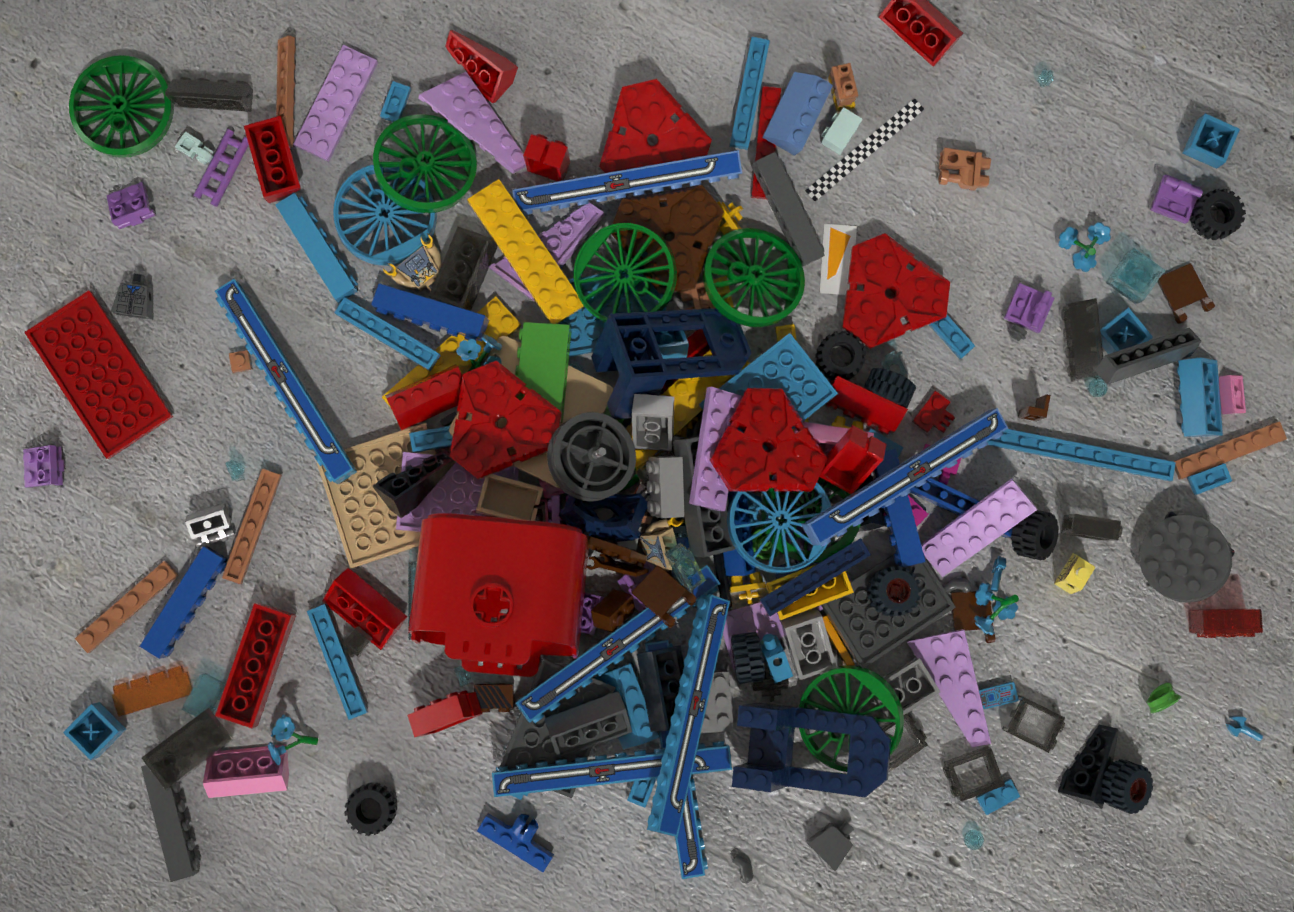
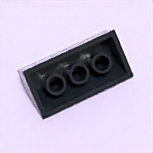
M681 645L637 654L651 732L670 730L671 717L675 709V699L680 687L679 681L684 669Z

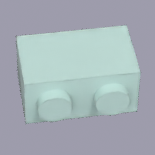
M843 107L841 112L837 111L831 120L834 122L830 128L827 126L822 133L823 140L821 144L841 155L863 119Z

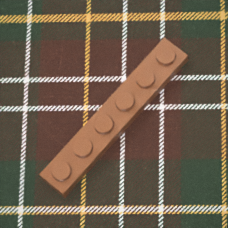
M288 35L278 40L276 117L280 115L282 117L291 149L294 143V54L296 46L295 37Z
M1279 421L1173 461L1176 462L1175 471L1180 480L1286 440L1287 437Z
M262 469L223 573V579L238 584L243 583L282 475Z
M163 561L79 634L75 640L87 653L92 652L179 575L167 561Z

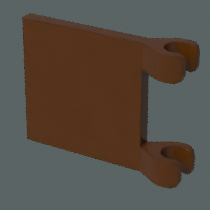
M1191 263L1156 278L1173 311L1177 324L1187 320V315L1181 308L1197 301H1201L1204 312H1208L1215 307L1214 302L1207 295Z
M604 553L599 555L605 558L604 563L595 556L588 558L594 561V566L587 565V568L590 570L603 568L634 577L649 572L647 568L613 560Z
M656 566L632 591V594L669 628L675 625V619L667 612L681 597L690 606L696 602V596L686 590L660 566Z
M976 591L951 593V600L955 605V608L952 609L954 631L965 629V631L981 630L975 624L976 620L974 618L979 616L986 619L987 616L992 615L991 600H989L986 606H980L976 603ZM985 633L986 643L996 641L995 633L993 635Z

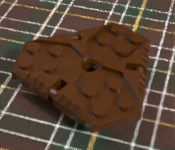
M703 185L669 190L665 194L660 195L659 193L622 199L612 225L617 223H633L646 227L658 234L673 253L677 267V281L674 292L695 289L708 256L706 251L708 246L712 247L725 212ZM667 201L668 206L661 207L660 202ZM631 230L621 231L623 249L627 254L633 235ZM617 232L612 233V236L618 242ZM641 232L637 233L631 256L632 260L650 236ZM668 233L675 234L671 241L665 240V236ZM653 239L645 250L648 255L644 258L640 256L637 263L661 250V245ZM696 242L701 243L700 249L694 247ZM665 252L639 269L668 265ZM669 269L643 273L646 278L669 282ZM651 283L660 295L665 294L667 286Z

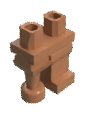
M944 148L940 153L938 183L939 185H947L948 182L957 183L960 188L975 191L977 188L987 187L989 185V176L980 175L981 169H990L991 158L983 157L981 152L975 153ZM947 169L959 170V174H949Z

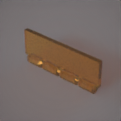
M181 665L168 669L169 677H167L165 670L149 675L150 683L146 676L131 680V689L128 682L113 686L114 694H112L118 717L194 694L188 671L184 672Z

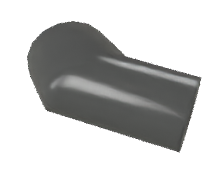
M957 577L943 585L947 594L954 589H960L964 593H968L972 589L969 580Z
M736 854L732 863L741 868L740 880L742 883L747 884L752 881L754 876L752 865Z

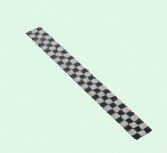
M913 99L806 189V193L813 201H817L920 114L924 108L916 99Z

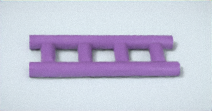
M229 129L226 130L193 195L198 199H201L203 194L212 198L210 204L218 207L249 146L246 137L240 142L232 138L234 132ZM228 144L238 148L234 158L224 155ZM220 161L229 165L225 175L215 171ZM211 177L221 182L216 192L206 188Z

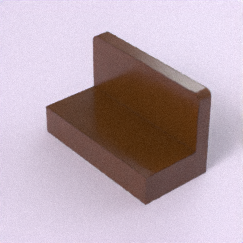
M1046 394L1037 398L1035 407L1028 406L1019 410L1018 418L1036 422L1047 418L1051 395Z

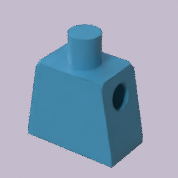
M764 635L762 640H760L762 655L774 682L778 683L793 677L786 654L777 635ZM775 658L779 659V665H774L773 661Z

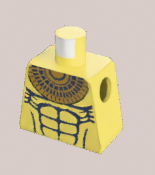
M1072 553L1054 584L1069 594L1081 591L1093 573L1095 566Z

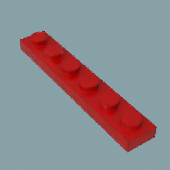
M762 87L755 161L775 152L776 145L762 137L780 102L781 88ZM754 173L751 198L767 200Z

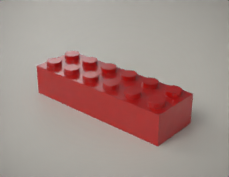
M254 603L217 708L216 717L249 728H255L259 725L296 618L295 614L262 603Z

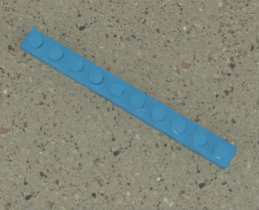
M1011 429L1003 431V436L987 441L989 446L1165 481H1173L1176 462Z

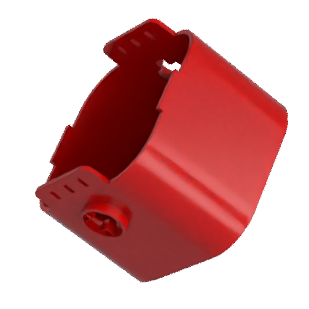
M452 513L428 515V518L422 520L408 630L411 634V640L417 644H420L422 641L444 645L445 654L449 658L462 660L461 665L466 671L476 673L533 677L539 669L540 655L573 656V658H577L589 552L587 536L579 528L551 522ZM503 609L508 610L507 613H500ZM496 617L497 622H490L491 618ZM483 662V666H478V663ZM498 663L502 664V668L498 667ZM517 665H522V669H517Z

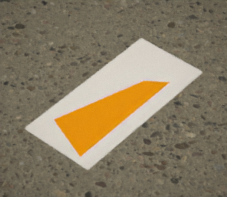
M824 224L823 247L825 256L822 257L820 293L846 295V291L849 290L850 284H847L851 249L852 246L856 245L857 226Z

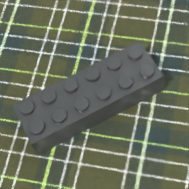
M698 435L673 440L672 442L675 456L683 457L684 516L691 557H708L735 550V547L731 542L727 527L728 496L725 511H717L689 504L699 441Z

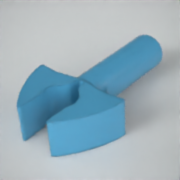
M998 556V559L995 560L992 569L994 574L991 590L994 592L999 590L1002 571L1006 567V558Z
M1241 716L1229 717L1239 725V727L1234 728L1226 724L1227 729L1233 736L1238 737L1239 733H1244L1257 741L1263 739L1262 734L1245 725L1244 722L1247 718Z

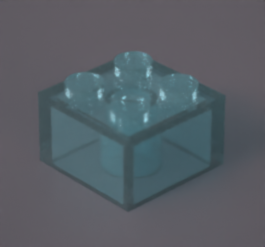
M1133 248L1125 254L1105 283L1137 305L1144 301L1165 269Z

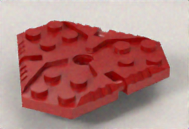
M657 79L624 86L621 89L612 120V131H609L599 167L604 173L706 156L708 155L712 139L688 113L681 109L682 106ZM673 114L680 118L676 123L670 118ZM620 127L627 128L625 135L619 134ZM654 134L658 137L656 145L648 143L649 135Z
M886 233L852 246L847 282L850 286L849 290L846 291L842 328L848 333H853V336L855 338L858 337L859 341L871 349L898 338L908 330L912 332L947 317L950 281L930 268L922 260L918 261L915 259L914 254L910 253ZM908 263L914 267L912 271L906 268ZM857 285L863 286V291H858ZM885 290H891L894 293V298H888L885 295ZM905 317L907 323L902 325L900 319Z
M498 361L466 372L462 376L457 407L459 416L455 420L450 457L477 479H482L514 466L513 463L519 460L524 462L547 453L551 437L561 424L562 412L535 390L527 388L526 383ZM520 393L525 395L521 401L517 398ZM467 414H472L471 421L466 420ZM501 418H506V426L499 428L498 421ZM515 448L516 454L510 456L508 450Z
M747 388L729 421L731 425L725 429L710 459V462L729 491H768L769 488H774V491H812L828 458L809 432L808 427L805 428L802 424V418L794 409L783 389ZM794 426H795V428H796L797 431H798L796 434L794 433V431H793V429H792V427H794ZM738 427L744 430L743 433L737 430ZM763 445L768 447L769 452L763 449ZM769 475H773V480H769Z

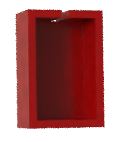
M531 134L523 155L527 171L556 182L563 181L570 165L569 151L566 144L558 140L550 142L546 136L541 134Z
M852 425L826 455L828 460L820 477L850 494L854 493L884 460L886 443L873 436L867 437L868 433Z
M467 690L459 693L453 692L446 695L447 698L431 701L430 705L414 708V712L407 715L414 738L435 734L482 715L476 692L468 693Z

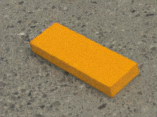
M822 615L827 635L844 665L855 666L829 618L826 615Z

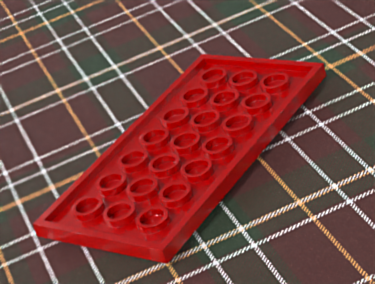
M88 290L24 332L106 459L112 458L173 417L92 291Z

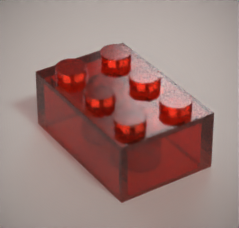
M1261 609L1188 610L1189 632L1197 634V637H1256L1255 633H1263Z

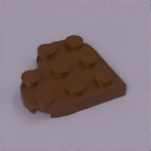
M587 536L588 548L593 551L604 553L642 568L646 564L648 557L598 538Z

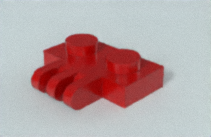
M934 391L912 422L926 433L933 426L944 433L946 429L941 424L943 423L947 427L951 424L945 418L947 417L951 421L955 419L951 413L945 410L951 402L937 391Z

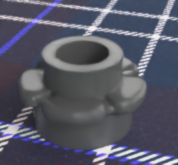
M1014 324L1012 328H1009L1010 336L1017 341L1026 339L1027 331L1022 327Z

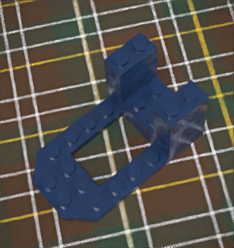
M716 308L609 314L591 358L596 372H619L620 376L607 405L612 418L624 419L632 418L634 394L659 396L666 380L738 375L752 352L741 325L723 316ZM703 329L713 355L663 359L653 332Z
M760 702L739 705L737 726L751 728L748 762L733 766L732 787L770 793L785 787H795L865 798L888 780L891 738L884 732L873 716ZM795 727L850 734L847 774L792 766Z

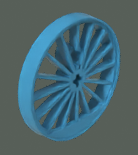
M369 165L353 173L340 187L333 209L335 228L343 245L357 258L374 265L390 266L388 263L393 265L400 264L423 246L420 237L424 242L429 241L427 233L431 237L433 236L437 223V212L430 213L429 225L397 216L423 213L399 210L403 207L395 206L396 203H391L392 200L389 198L386 203L385 193L380 189H373L367 177L375 174L374 166ZM399 167L380 168L383 176L385 172H399ZM403 167V169H404L405 171H407V172H410V171H411V170H409V169ZM418 175L400 193L402 196L417 182ZM363 178H365L371 189L368 197L354 186ZM399 178L394 180V183L392 185V188L394 190L396 189ZM422 179L419 187L423 190V193L415 196L414 201L426 197L425 183ZM352 188L370 203L371 207L344 198ZM429 190V202H435ZM375 195L382 196L381 201L377 203L373 202L372 198ZM342 203L371 211L370 213L340 215ZM383 212H386L388 214L387 218L383 216ZM372 217L342 231L340 219ZM396 220L427 230L414 236ZM373 223L354 245L345 237ZM392 223L412 239L401 243ZM384 225L386 251L373 255ZM387 225L390 226L399 243L398 246L389 249ZM378 226L369 254L358 250L357 248Z
M816 483L814 490L818 496L790 513L788 512L804 491H799L787 509L786 504L790 491L785 492L782 509L778 491H774L777 509L766 491H761L773 512L747 492L735 491L728 507L727 527L731 542L740 556L752 566L771 573L797 571L815 561L827 545L823 547L812 545L809 538L790 524L802 527L801 523L791 520L814 517L820 513L790 516L819 498L822 501L821 512L831 507L829 498L823 488ZM741 494H743L760 507L749 511L737 508L736 505ZM758 510H763L766 513V518L763 521H759L756 518ZM735 511L751 514L754 523L735 525ZM780 515H782L784 523H780V525H778L779 522L776 521V517H780ZM771 523L741 543L739 542L735 531L736 528ZM772 528L754 555L750 556L743 548V545ZM789 529L812 545L807 559ZM776 530L769 563L765 565L755 558ZM781 531L786 567H773L772 563ZM785 532L803 560L792 566L789 564Z

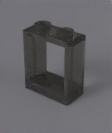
M1069 514L1063 516L1061 534L1100 541H1118L1122 535L1123 528L1120 526L1121 521Z
M988 746L944 761L945 767L943 772L947 779L950 778L952 784L950 791L953 797H956L959 801H964L1005 786L993 751ZM983 757L992 783L963 793L954 767Z

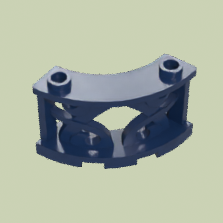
M640 493L631 495L614 494L598 501H583L569 495L564 509L560 511L558 516L568 525L589 532L591 537L601 540L613 538L617 542L638 539L641 534L639 527L645 511L648 509V502ZM608 508L617 516L604 521L598 519L597 514L593 510Z

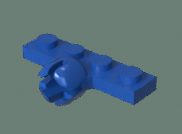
M488 813L477 832L539 871L544 872L554 854L532 840L539 827L537 821L533 818L529 825L525 823L530 815L521 814L517 817L514 824L509 826Z

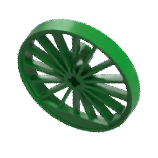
M118 55L103 58L90 65L81 73L70 94L69 114L76 133L87 145L103 154L125 158L137 156L151 150L164 138L172 123L174 102L168 84L156 68L142 59ZM113 74H119L120 95L111 78ZM125 74H133L125 92ZM139 74H150L132 93ZM106 75L115 96L106 91L93 77ZM157 78L161 85L160 88L137 97ZM91 80L105 94H107L111 98V100L101 98L99 96L93 95L83 90L87 83ZM161 93L164 94L165 103L138 104ZM81 95H85L109 105L79 106ZM164 108L162 119L134 109ZM108 110L80 122L79 111ZM131 113L160 124L152 133ZM129 116L151 136L140 143ZM108 117L89 137L83 130L84 127ZM120 121H125L123 127L117 128ZM110 125L111 128L104 145L101 146L95 143L94 140ZM131 131L137 145L125 148V134ZM115 132L120 134V149L109 148Z
M410 115L391 123L379 136L373 152L375 177L382 191L397 205L418 213L441 212L459 203L470 190L477 170L476 154L469 138L452 126L448 120L434 115ZM424 124L437 127L428 151H425ZM420 125L422 152L407 126ZM441 128L447 139L431 153ZM404 129L415 152L397 138L394 133ZM390 138L409 155L384 147L383 145ZM451 142L454 150L437 156ZM380 152H384L402 160L401 162H380L379 155ZM456 154L460 161H442ZM399 167V172L384 177L380 168ZM403 167H411L412 171L407 172ZM442 167H464L467 176ZM440 173L466 183L459 190ZM419 174L411 198L408 199L399 194ZM424 174L426 202L414 201L413 199ZM427 174L442 201L429 202ZM434 176L451 189L455 195L446 199ZM399 177L406 179L396 190L387 183Z
M633 223L609 225L594 233L580 249L574 266V284L580 301L595 318L606 323L608 317L601 315L600 311L618 287L612 314L617 313L623 287L625 289L627 311L632 313L628 285L644 312H648L639 296L649 294L659 302L649 311L654 312L663 311L674 293L677 281L676 262L667 243L654 231ZM631 230L633 235L625 262L621 231ZM614 232H617L621 264L606 241ZM641 232L650 236L630 263L637 233ZM655 239L662 249L635 265L651 241ZM603 243L618 267L597 253ZM665 252L668 265L637 270ZM596 255L615 270L590 265L589 262ZM586 267L613 273L612 275L582 279V273ZM669 269L668 283L636 276L637 274ZM622 273H627L629 277L623 278ZM612 279L585 296L582 287L583 283ZM639 282L645 283V288L642 291L636 290V285ZM649 282L667 286L662 299H659L650 292ZM614 284L595 310L588 299Z
M743 228L723 235L714 243L705 261L703 282L710 301L726 318L744 326L765 327L780 322L797 307L803 296L805 275L799 257L783 239L765 230ZM743 238L754 239L753 263H751ZM738 240L745 262L728 242ZM759 240L769 243L770 247L760 265H757ZM724 246L736 262L728 260L716 251ZM773 247H776L784 254L764 269L762 268ZM713 258L728 266L729 269L724 270L712 267ZM787 258V269L765 273ZM732 270L740 273V275H735ZM712 273L727 276L729 280L714 283ZM787 274V281L771 279V277ZM742 283L723 297L720 296L716 289ZM772 285L787 287L786 294ZM747 286L735 308H732L725 302L727 298ZM750 288L749 309L747 315L737 311V309ZM754 291L763 317L752 316ZM768 291L785 300L784 310ZM762 294L778 314L768 315Z
M854 665L838 666L817 676L807 687L801 698L800 708H807V705L810 704L824 711L866 715L886 706L895 718L875 719L877 722H895L896 724L894 736L888 734L892 740L890 756L896 750L901 740L904 715L900 700L892 686L872 670ZM845 673L847 706L835 682L834 674ZM850 674L861 682L852 708ZM826 677L829 678L841 707L818 685ZM865 685L872 694L856 709ZM816 689L837 711L810 700L809 698L813 690ZM874 695L883 703L862 713L859 712ZM799 728L806 747L814 757L830 768L847 772L848 764L839 762L837 759L847 735L850 746V734H842L841 737H838L834 732H828L829 739L819 748L812 736L824 731L818 730L810 734L809 729ZM832 740L839 742L834 758L829 757L822 751Z

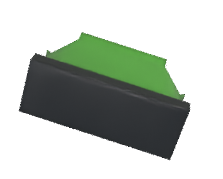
M456 412L441 419L440 423L442 426L445 427L452 424L457 415Z

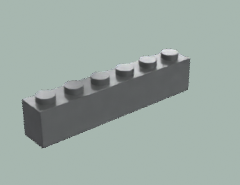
M774 152L755 161L751 167L789 246L799 257L802 267L825 256L824 247L821 242H818L816 237V230L807 219V211L805 208H802L799 202L800 197L791 185L792 181L789 174L785 173L782 159Z
M1190 328L1107 354L1095 371L1108 385L1191 357L1202 341Z
M170 758L141 766L170 882L194 876L199 872L200 862L195 857V843L189 834L190 823L184 815L185 804L180 799L179 782L175 780V765L171 762Z

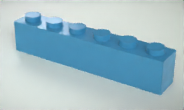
M293 193L275 204L334 299L340 303L344 297L348 298L358 292L355 287L358 285L352 275L348 276L345 270L348 268L344 261L337 259L335 255L338 253L332 243L328 244L325 240L328 236L323 228L318 229L315 224L318 220L312 212L308 213L305 207L308 205L302 196L298 197Z

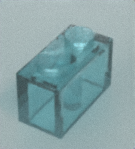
M679 543L664 553L677 579L689 591H692L706 581L692 552L683 544Z
M206 673L200 674L181 710L200 720L208 719V717L211 718L216 710L214 706L217 700H221L226 684Z

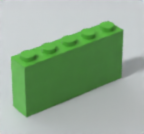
M524 322L523 328H520L519 339L522 342L521 347H518L517 357L520 358L519 365H516L515 375L527 384V388L535 390L562 412L561 423H563L572 330L570 325ZM520 393L517 398L521 401L525 395Z

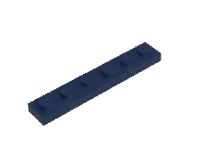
M860 538L759 600L770 617L871 556Z

